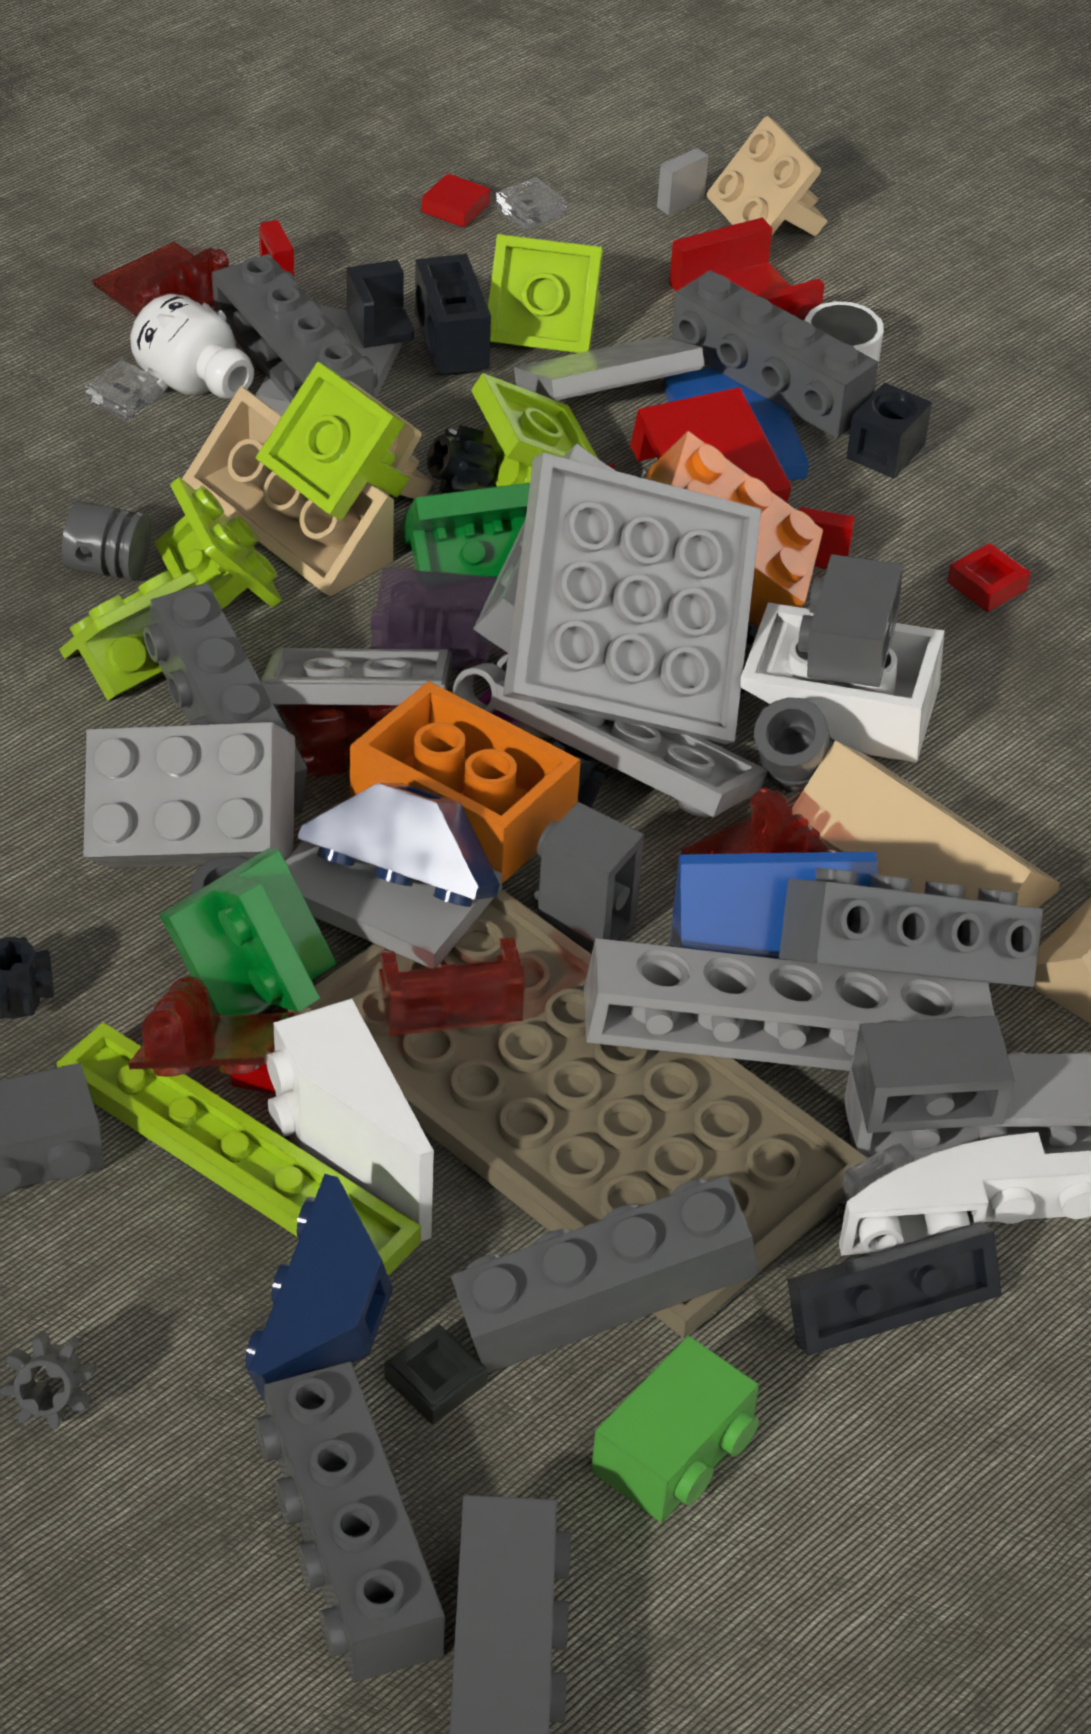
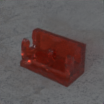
M514 938L499 939L502 955H498L497 961L458 966L456 964L442 965L440 968L399 972L394 951L380 952L382 969H379V985L390 1036L523 1021L525 973L523 966H521Z

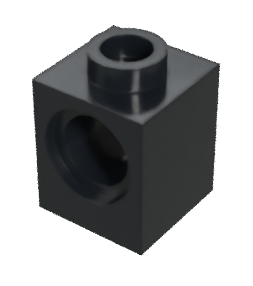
M884 382L853 414L846 458L894 479L925 446L932 402Z

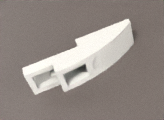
M1034 1132L999 1136L965 1143L927 1155L901 1166L876 1180L847 1201L839 1240L841 1256L874 1254L980 1221L983 1223L1001 1222L1013 1224L1027 1219L1055 1217L1082 1219L1090 1217L1091 1151L1045 1154L1039 1133Z

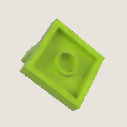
M497 234L488 309L491 314L490 342L570 353L591 351L595 315L600 314L602 294L598 292L604 248Z
M317 361L255 457L326 513L341 521L367 482L398 498L410 480L409 477L392 466L397 456L389 450L406 423L319 361Z
M485 373L481 374L472 387L471 391L489 423L483 430L484 437L482 443L492 445L495 451L497 464L493 479L497 487L530 483L533 458L543 452L564 457L575 444H578L598 459L568 405Z

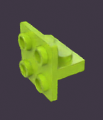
M178 477L170 486L185 516L154 542L173 578L175 579L192 570L198 582L191 587L208 583L221 609L228 606L247 588L272 608L278 605L282 598L273 583V580L278 576L271 563L255 549L254 545L259 539L249 524L239 515H235L231 519L226 516L222 505L204 486H200L195 490L182 478Z
M169 570L141 584L138 587L139 591L122 600L121 596L118 595L88 612L90 616L69 628L74 637L59 648L64 659H67L80 652L107 701L163 673L159 663L151 659L143 636L144 627L150 625L151 599L190 588L198 582L193 571L191 570L175 579Z

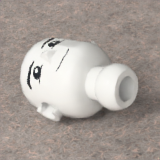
M166 294L148 303L134 321L130 334L132 353L137 364L145 370L142 373L145 379L162 392L171 387L184 395H202L211 391L219 398L233 399L240 386L248 390L254 377V368L249 356L236 348V340L230 325L226 322L227 317L220 310L216 313L205 302L203 305H200L184 295Z

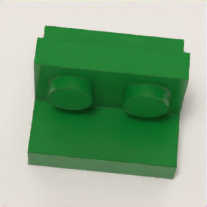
M530 483L415 497L400 524L403 547H412L419 592L496 582L526 519Z
M268 848L159 914L219 1029L227 1032L272 1004L299 1013L321 999L311 980L337 964L279 849Z

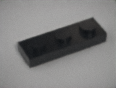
M981 1221L787 1279L796 1345L807 1355L1002 1296L994 1230Z

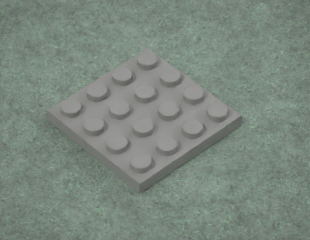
M544 452L533 458L503 696L550 705L571 712L590 714L607 720H620L633 725L648 726L657 731L674 735L699 737L723 746L735 742L741 692L740 680L744 665L761 509Z

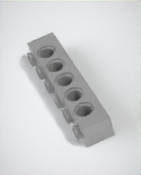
M595 938L584 985L586 1043L844 1071L850 1070L860 1024L879 1023L887 1020L946 1019L954 1016H995L988 982Z

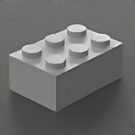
M273 722L86 729L83 857L109 868L196 866L223 856H240L250 860L264 850L273 848L279 849L284 860H286L293 853L295 736Z

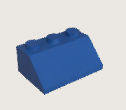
M876 852L679 855L670 947L780 959L779 953L788 878L815 880L816 868H828L857 872L855 885L870 887L871 875H878Z

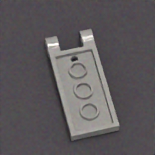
M508 654L503 656L496 665L483 663L462 671L454 682L453 694L490 713L499 710L519 720L518 726L534 736L542 738L553 737L676 798L678 807L695 816L715 817L759 793L768 772L767 769L703 738L690 735H674L657 731L648 726L633 725L620 720H607L590 714L558 709L550 705L504 697L503 691ZM476 674L484 677L490 684L492 698L489 705L480 702L473 692V680Z

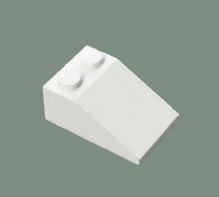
M768 603L744 667L740 687L769 704L787 697L803 698L814 703L824 714L830 738L864 754L917 763L940 686L944 630L896 623L880 687L807 677L808 652L798 651V638L803 615L813 616L814 613H810L809 609Z
M352 999L274 1022V1052L266 1055V1063L271 1082L276 1090V1097L268 1099V1110L276 1133L283 1138L289 1136L294 1145L421 1226V1242L431 1239L434 1150Z

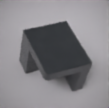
M392 260L346 267L347 313L363 347L369 348L413 340L414 327L403 307L404 271L399 261Z

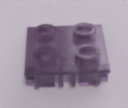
M383 567L377 608L372 610L371 632L373 634L370 649H449V652H452V670L460 671L488 663L491 641L473 628L497 578Z

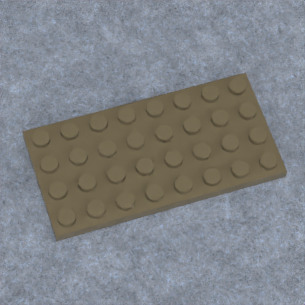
M503 889L500 890L497 897L490 902L435 970L374 943L314 986L321 999L299 1013L288 1009V1018L352 999L422 1130L550 1232L558 1229H570L573 1231L603 1220L610 1211L628 1204L642 1206L671 1195L676 1188L686 1182L697 1179L711 1181L727 1175L752 1235L758 1271L760 1273L868 1179L870 1159L732 1058L586 1043L584 985L591 954ZM755 1276L652 1314L682 1338H685Z

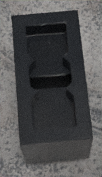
M468 254L415 259V314L437 375L447 373L463 374L468 371L489 369L491 314Z

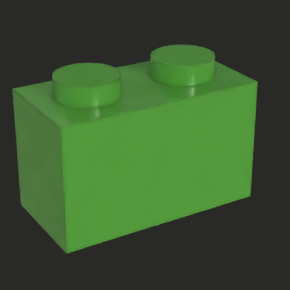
M688 1335L595 1430L591 1472L662 1523L681 1502L690 1506L702 1495L711 1481L714 1472L713 1468L727 1453L735 1457L749 1444L759 1425V1419L754 1416L759 1384Z

